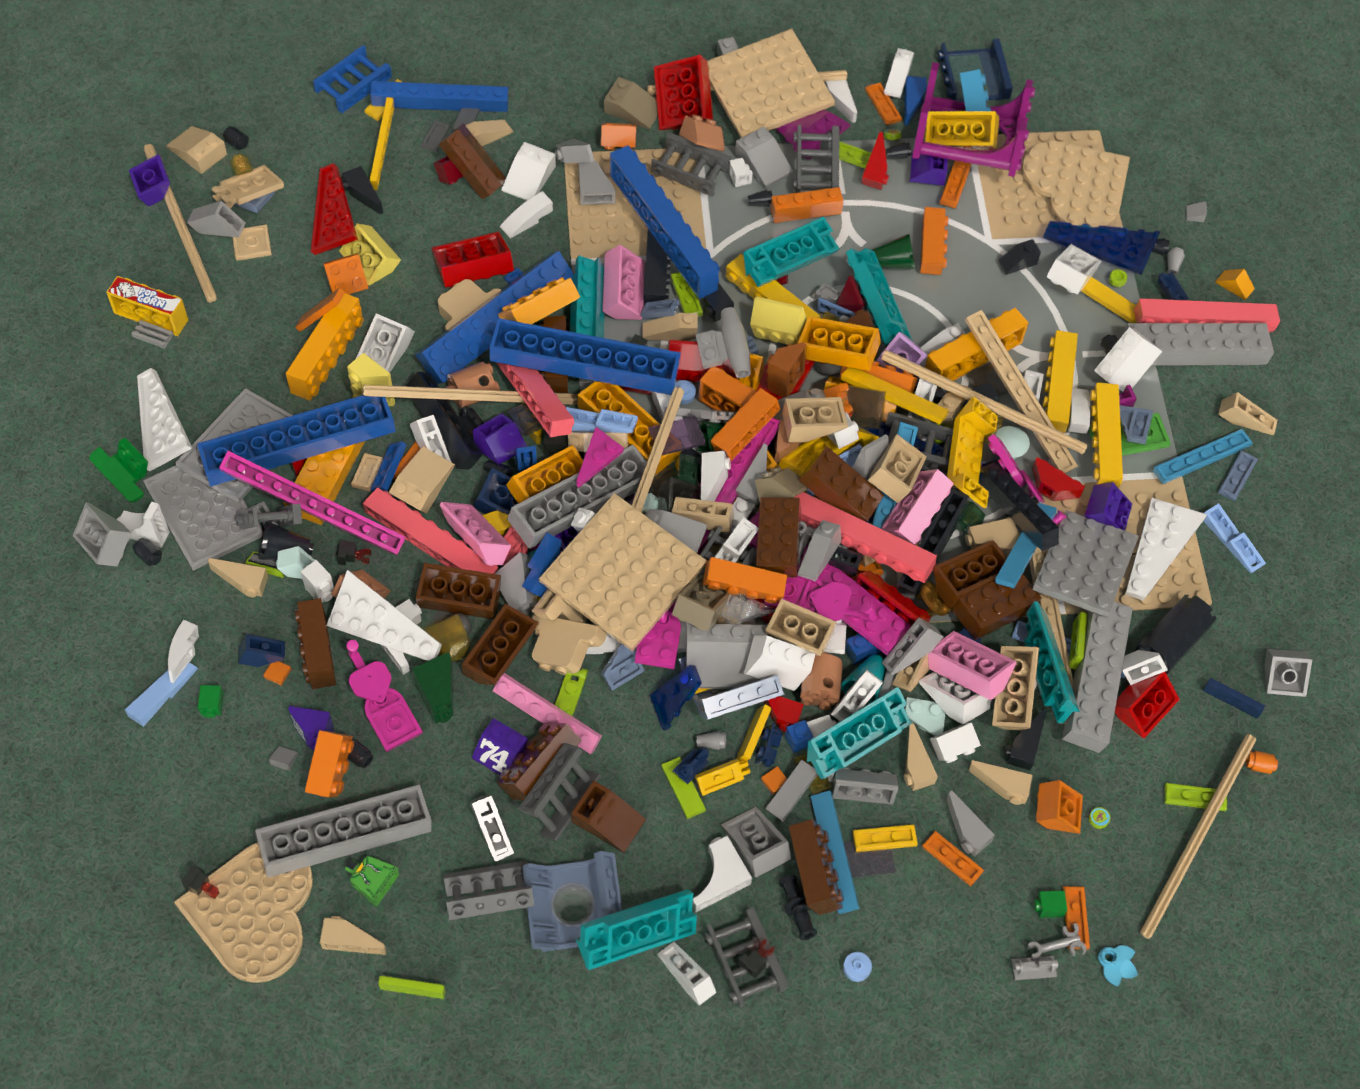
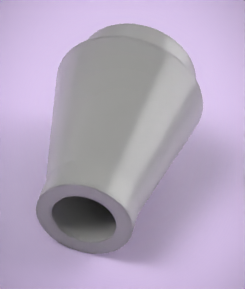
M1171 248L1167 253L1168 273L1172 271L1174 275L1178 274L1185 258L1182 249Z
M716 731L697 735V747L720 751L721 749H726V733Z

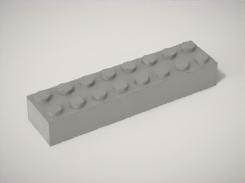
M1128 323L1123 332L1124 334L1129 327L1136 329L1163 351L1152 365L1268 364L1274 354L1267 323Z
M631 445L625 448L620 456L580 488L576 486V480L579 475L577 473L513 506L507 520L530 549L540 544L546 533L555 536L572 527L571 523L579 508L593 511L596 514L614 493L622 499L635 493L647 461L636 447Z
M1113 602L1108 617L1086 610L1087 625L1084 659L1075 669L1072 690L1080 712H1072L1065 721L1062 740L1100 753L1109 744L1133 608Z
M416 785L256 829L255 832L268 878L431 832V818L421 787Z

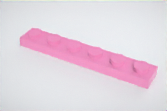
M504 673L493 689V692L543 724L566 723L582 740L578 747L589 754L595 751L602 735Z

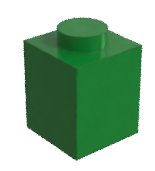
M200 685L198 710L206 718H214L216 715L222 714L224 693L221 685Z
M1065 891L1039 892L1036 899H1034V910L1038 912L1039 918L1065 916L1068 911Z

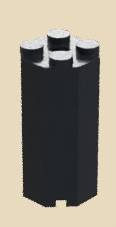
M1185 594L1138 644L1135 650L1159 653L1168 670L1165 671L1167 675L1206 634L1217 619L1215 615L1212 617L1210 613L1212 611L1211 606L1198 596L1188 598L1189 595Z

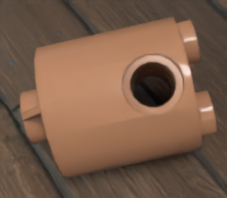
M479 362L447 375L448 386L445 388L500 390L497 381L493 379V369L490 363ZM454 400L460 409L481 402L475 400Z
M823 652L821 656L815 654L811 673L801 683L800 697L802 704L806 706L816 705L821 710H830L831 706L839 703L843 669L841 659L828 652Z

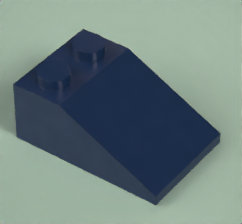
M491 468L472 506L484 514L500 511L509 515L511 508L518 504L506 486L511 477Z

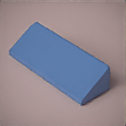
M822 298L818 299L817 311L840 320L842 315L848 318L854 316L852 311Z

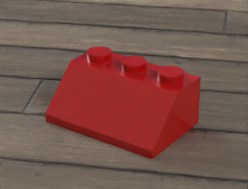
M1162 672L1129 685L1117 698L1115 714L1119 720L1139 736L1145 738L1180 699L1166 672Z

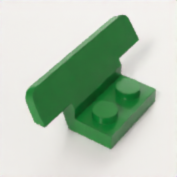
M126 438L119 440L117 454L111 457L100 446L90 454V461L129 502L134 503L144 496V493L135 483L146 476L148 461Z

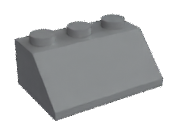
M846 767L834 772L833 799L893 805L898 791L897 775L886 771L875 773L866 769L855 771Z

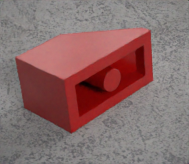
M781 696L764 701V704L771 707L770 715L775 725L782 731L786 732L787 727L799 722L804 704Z

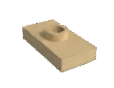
M364 453L351 483L353 488L370 491L382 463V457Z

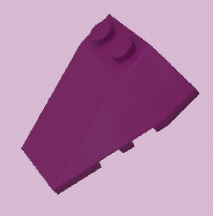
M821 110L777 127L775 130L783 134L784 140L790 142L793 150L796 152V142H793L794 131H797L798 125H801V133L828 134V132H831L832 126H839V135H841L851 124L829 111ZM801 140V149L820 150L821 141ZM803 156V157H805L806 159L810 160V159H811L812 157H814V156Z

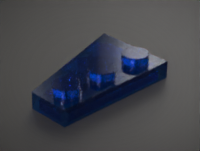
M689 665L650 695L662 730H668L672 726L670 723L674 717L679 716L682 712L680 710L686 701H690L702 684L695 665Z

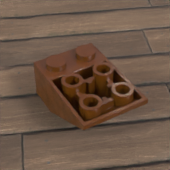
M596 781L591 783L571 813L572 823L622 853H625L646 821L643 816L614 792Z

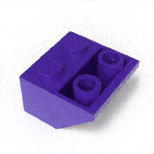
M920 154L919 159L911 157L910 182L944 186L948 159Z
M503 413L473 429L474 442L480 451L498 465L515 456L517 448L527 447L515 423Z
M1113 482L1093 486L1084 516L1087 519H1094L1096 522L1125 531L1133 504Z

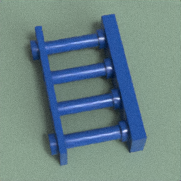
M363 45L321 76H318L313 81L316 93L324 89L336 99L338 111L343 113L371 93L372 81L386 82L392 77L391 66L387 63L381 67L376 66L367 59L366 47ZM362 62L373 73L365 76L355 66ZM349 71L361 81L353 85L342 75ZM337 80L348 91L340 94L330 84Z

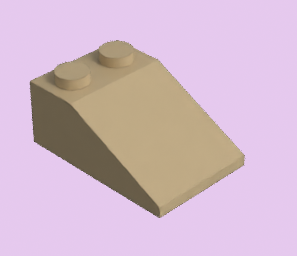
M193 126L166 145L168 149L201 174L227 155L223 140L212 132Z
M841 397L785 399L782 416L788 442H808L848 428Z
M896 434L874 467L868 481L899 503L911 492L927 456Z
M422 447L399 474L389 493L427 514L455 464Z

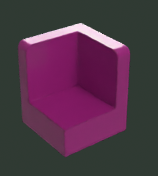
M1129 384L1126 385L1123 393H1119V404L1128 407L1134 406L1137 398Z

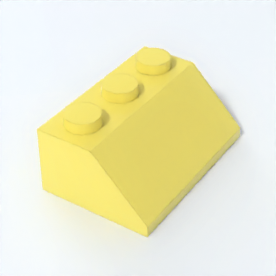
M356 224L355 230L358 240L342 245L339 252L344 257L356 253L359 254L367 284L371 285L392 273L401 259L372 226Z
M756 296L750 323L754 337L789 346L797 344L807 322L804 308Z
M364 353L347 366L353 398L363 395L362 389L364 385L392 386L390 373ZM386 397L388 406L395 405L394 397Z

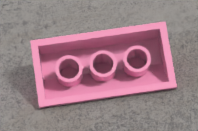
M618 245L605 253L603 312L614 319L641 320L643 319L641 312L644 308L645 260L622 245Z
M938 469L920 471L911 492L895 505L881 529L915 545L920 541L924 529L930 525L933 515L940 509L943 499L949 495L950 488L954 483Z
M441 502L440 507L448 524L453 528L454 532L463 538L465 543L469 544L473 552L478 554L483 559V562L489 566L503 565L511 547L510 543L471 504Z
M955 631L943 638L928 654L930 670L989 700H992L1004 690L1016 665V661Z

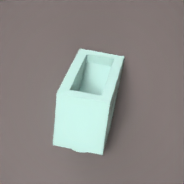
M297 546L278 551L276 565L277 569L287 577L302 579L300 571L315 560Z

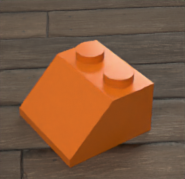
M603 123L601 146H605V149L614 150L615 147L623 148L627 145L631 149L632 147L635 148L637 124Z
M1061 780L1039 784L1036 822L1047 829L1080 834L1083 795Z

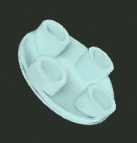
M1004 426L994 433L1002 440L1014 460L1024 455L1029 449V438L1020 428Z

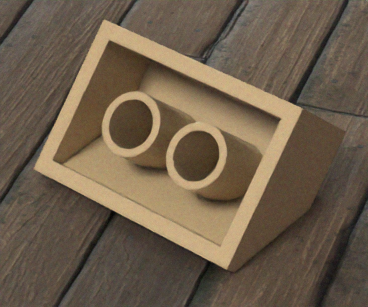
M781 599L765 633L821 656L834 635L836 621Z

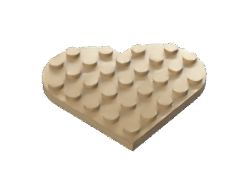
M1049 141L1040 143L1028 151L1024 158L1022 173L1025 181L1031 184L1034 191L1050 198L1052 213L1056 214L1061 224L1074 231L1094 233L1107 226L1110 227L1118 216L1130 157L1064 142Z
M256 843L243 850L208 876L209 883L199 896L188 891L174 902L219 962L232 976L246 982H266L288 971L301 952L303 931L296 913L304 906L311 893L313 883L312 871L310 866L267 878L259 846Z

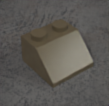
M780 466L772 467L769 469L770 471L761 473V477L755 480L760 501L761 497L794 498L808 489L798 480L800 476L789 468L781 469Z

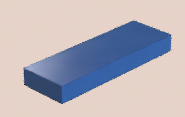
M403 441L389 444L370 490L372 492L377 487L382 491H388L407 446Z

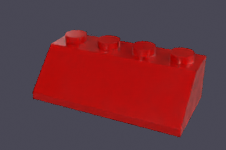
M669 340V350L681 353L676 381H700L710 368H703L698 343ZM729 359L723 362L722 365L715 366L723 369L731 377L739 379Z
M870 570L858 575L856 581L858 585L912 626L918 618L928 623L930 622L931 616H929L927 611L920 609L910 598L904 597L894 586L887 584L880 575L874 574Z

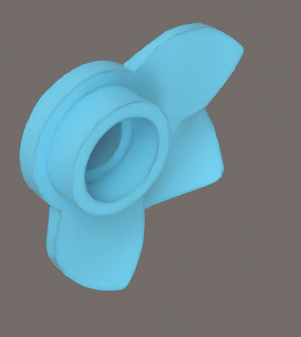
M1120 945L1115 949L1105 947L1098 954L1099 963L1104 967L1103 974L1105 978L1115 986H1119L1121 977L1134 978L1138 975L1135 966L1130 961L1135 951L1128 946ZM1105 955H1110L1112 961H1107Z

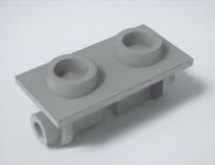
M1054 956L1039 957L1036 960L1031 958L1011 959L1015 980L1057 977L1056 968H1058V961L1054 959Z

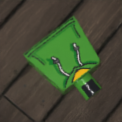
M370 856L365 857L361 864L351 859L345 868L346 871L353 874L350 879L352 887L375 907L378 906L400 875L397 867Z

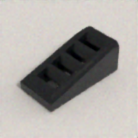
M838 546L828 563L850 575L856 576L863 554Z

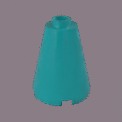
M870 655L843 680L841 691L843 690L845 694L866 670L883 681L886 669L882 664L884 659L879 655ZM881 686L864 706L879 698Z

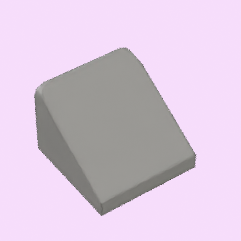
M1206 202L1186 206L1187 221L1204 222L1207 215Z
M279 746L270 757V764L290 771L298 752Z

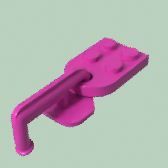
M995 434L990 436L988 439L991 443L988 445L992 452L1001 458L998 461L1002 468L1010 472L1013 480L1020 487L1028 484L1029 487L1026 488L1030 493L1028 495L1031 498L1036 496L1044 504L1045 500L1024 469L1020 470L1002 440ZM1059 510L1052 520L1056 525L1064 518H1067Z
M798 576V578H787L783 599L818 613L833 621L841 620L845 614L870 622L877 620V615L870 602L863 603L861 608L849 605L852 591L845 584L831 582L824 586L819 579L813 581ZM765 599L763 601L765 605L777 608L778 604L780 603V601L775 604L765 602Z
M676 601L638 644L635 663L669 669L675 668L681 634L680 621L672 615Z
M349 640L346 647L351 660L357 668V671L350 675L349 684L357 697L366 699V717L387 753L421 735L422 730L403 696L398 691L389 688L392 676L386 665L376 661L366 666L357 651L358 642L356 640Z

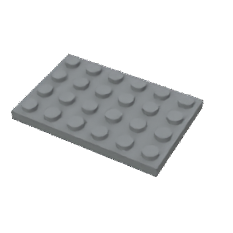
M245 388L192 444V449L185 452L176 461V467L210 486L197 443L293 415ZM238 479L211 486V488L237 503H240L253 488Z
M176 465L143 480L154 503L159 504L167 526L193 571L208 564L209 558L218 559L262 537V531L259 526L240 530V526H237L236 514H239V510L248 508L243 499L240 503L235 502L177 468Z
M1066 510L1064 515L1067 518H1064L1059 525V544L1049 549L1033 590L1108 617L1139 536Z

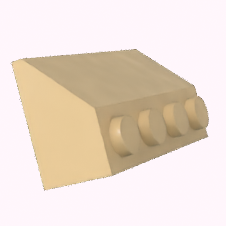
M1001 646L1000 654L1016 661V665L1004 690L995 697L992 726L1004 730H1025L1030 728L1038 647Z

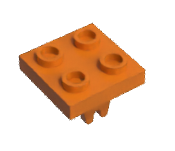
M358 253L323 263L332 293L339 288L345 291L344 293L346 294L368 289Z

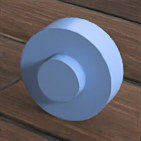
M686 380L675 383V387H681L684 390L680 404L691 403L696 396L695 386Z
M861 952L849 954L843 965L846 977L855 982L867 979L872 969L869 957Z

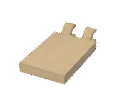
M262 165L219 182L220 186L212 188V191L216 194L212 198L216 201L223 200L226 202L225 205L231 209L235 203L241 205L284 188V182L269 168Z

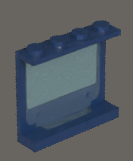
M993 39L991 48L948 52L945 43H941L937 57L938 60H941V72L945 74L944 85L948 86V98L964 102L960 73L980 69L981 75H985L986 84L983 85L984 91L987 90L989 100L1011 98L1013 87L1000 39Z

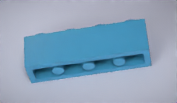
M980 69L960 73L966 111H991L990 107L986 106V101H989L988 92L983 89V85L986 84L985 75H981Z

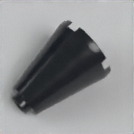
M265 522V532L262 533L258 559L277 560L278 551L297 546L308 555H312L314 544L310 543L309 538L271 522Z

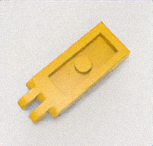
M735 759L695 775L701 795L704 796L742 781L744 775L751 772L750 768L747 767L749 765L748 761Z

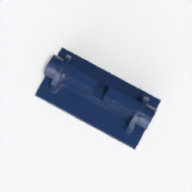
M1172 271L1168 274L1161 273L1158 275V283L1168 300L1189 299Z
M775 723L764 727L760 734L762 740L755 751V764L762 761L764 766L771 767L775 762L777 750L771 748V746L778 748L782 737V730L774 728Z
M700 748L698 751L693 749L673 769V772L688 785L695 775L709 763L706 760L709 756L708 749Z

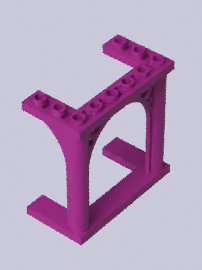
M933 62L912 158L919 159L920 154L1008 170V176L1015 177L1016 170L1020 171L1022 156L1026 146L1024 141H1027L1029 130H1026L1028 122L1026 112L1030 113L1032 103L1029 100L1030 97H1034L1035 87H1032L1033 80L1027 79L1021 93L1012 101L1000 106H987L990 107L991 111H996L999 116L998 128L1006 137L1004 145L989 151L967 150L923 141L929 111H966L965 102L933 97L939 63Z

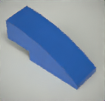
M546 533L527 565L531 568V571L522 587L539 597H542L548 589L539 582V578L560 555V539Z

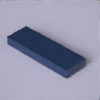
M1212 678L1209 679L1203 690L1257 719L1265 708L1264 704Z

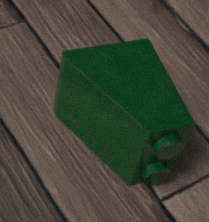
M447 652L412 668L415 686L435 724L439 722L445 723L454 716L453 668L451 655Z

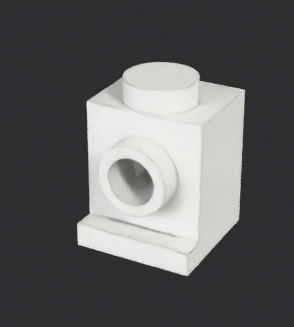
M743 158L730 160L729 174L734 186L739 187L751 184L753 172L749 169L748 164H745Z

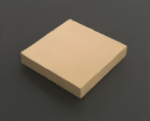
M267 225L243 228L240 237H233L236 261L272 255Z

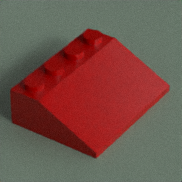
M696 55L654 66L659 130L681 129L685 116L692 117L693 114L702 117L704 121L707 118L713 120L708 61L701 55Z
M499 231L431 247L445 287H453L455 284L466 279L474 282L478 279H489L494 275H506L514 271L511 251Z

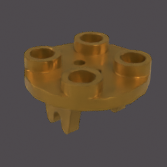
M927 581L921 585V593L917 595V599H922L928 605L927 613L929 616L933 617L936 614L945 616L953 609V607L949 609L944 603L934 583Z

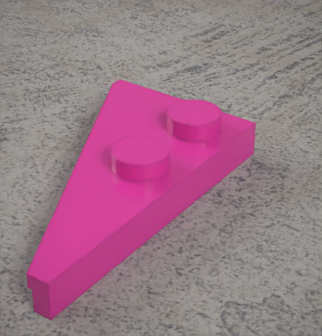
M597 427L592 435L576 480V486L579 488L624 451V447Z

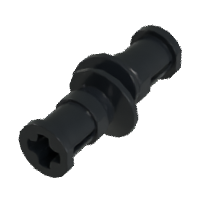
M790 875L779 881L780 887L784 889L785 898L788 903L784 908L785 913L794 916V922L800 933L799 939L802 941L809 940L817 935V930L813 928L808 912L811 908L807 906L806 898L798 888L797 877Z

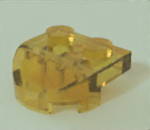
M458 614L424 630L442 644L438 656L449 652L451 661L455 662L466 655L470 645V638Z

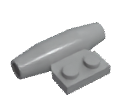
M728 307L721 311L722 332L711 330L696 334V339L704 369L722 365L723 362L729 359L736 376L744 378L751 374L750 352L744 327L735 308Z

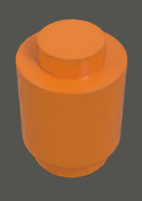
M1256 750L1254 752L1250 751L1246 759V767L1250 768V770L1266 774L1276 771L1278 766V759H1275L1274 754Z

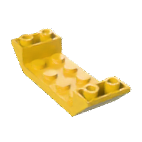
M972 397L954 421L947 478L954 483V486L968 495L969 498L981 507L986 508L989 491L978 484L985 435L996 431L998 416L976 397Z
M858 427L859 431L857 434L859 439L838 449L826 435L803 443L783 457L778 466L781 469L789 468L798 476H801L814 456L825 446H828L833 452L840 455L854 444H860L863 448L879 437Z

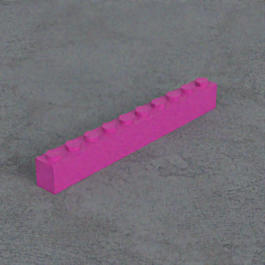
M227 451L219 467L221 472L290 505L300 504L302 511L395 556L398 555L406 538L230 451Z

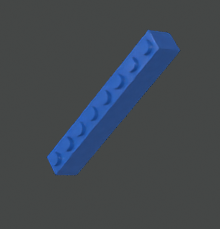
M372 81L371 83L372 106H385L386 98L389 97L394 100V108L461 111L462 108H471L487 112H508V87Z

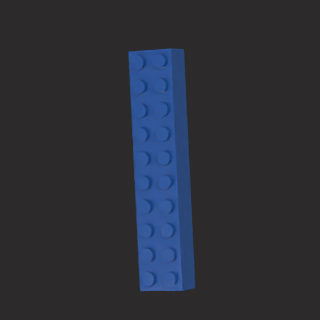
M629 145L611 152L610 177L696 296L700 299L717 291L720 271L718 263L713 261L709 251L703 248L699 237L692 233L690 225L684 222L681 213L674 208L673 202L665 196L663 188L656 184L654 176L648 173L645 164L641 163L638 159L637 153L632 151Z
M559 251L549 254L415 354L427 373L432 375L437 384L444 383L447 380L448 374L464 368L490 348L499 318L498 313L503 311L502 307L517 302V299L525 295L532 294V291L546 286L552 280H557L561 277L564 280L572 279L574 273Z
M500 318L497 320L489 348L490 361L667 395H672L675 388L681 356L680 352Z
M362 395L197 443L211 487L236 479L221 472L219 469L227 451L268 470L396 432L386 397Z

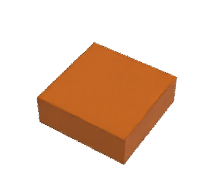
M278 661L271 663L263 676L265 679L282 686L292 669L291 666Z
M778 766L761 777V781L772 795L776 794L787 780Z

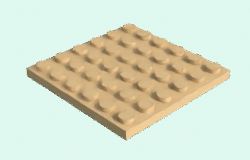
M792 29L708 60L710 84L740 138L763 126L770 131L835 105V100Z
M614 493L539 578V582L629 650L633 651L677 600L678 595L705 567L707 560Z

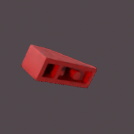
M879 132L862 176V184L882 190L883 185H887L890 175H887L888 167L883 132Z

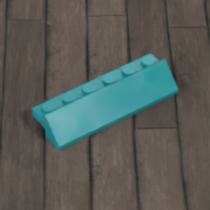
M821 217L744 251L746 276L750 275L756 285L761 287L836 253L840 248L830 235L833 229L825 217Z
M852 248L846 251L847 261L854 270V278L860 284L861 294L866 298L867 308L875 319L874 324L881 333L880 338L887 347L899 332L905 334L913 341L875 252L867 248L862 251Z
M579 255L576 258L575 274L572 277V281L580 298L571 302L570 332L604 338V267L599 257L594 261Z
M1034 601L1026 612L1028 622L1025 626L1028 635L1023 641L1025 647L1039 648L1036 681L1044 706H1052L1057 723H1065L1072 712L1080 711L1048 615L1038 601Z
M899 687L894 688L808 741L807 762H812L820 779H824L837 770L845 768L912 724L904 709L907 703Z
M687 889L581 924L580 937L576 938V942L586 968L591 970L696 934L697 915L692 912L693 892Z

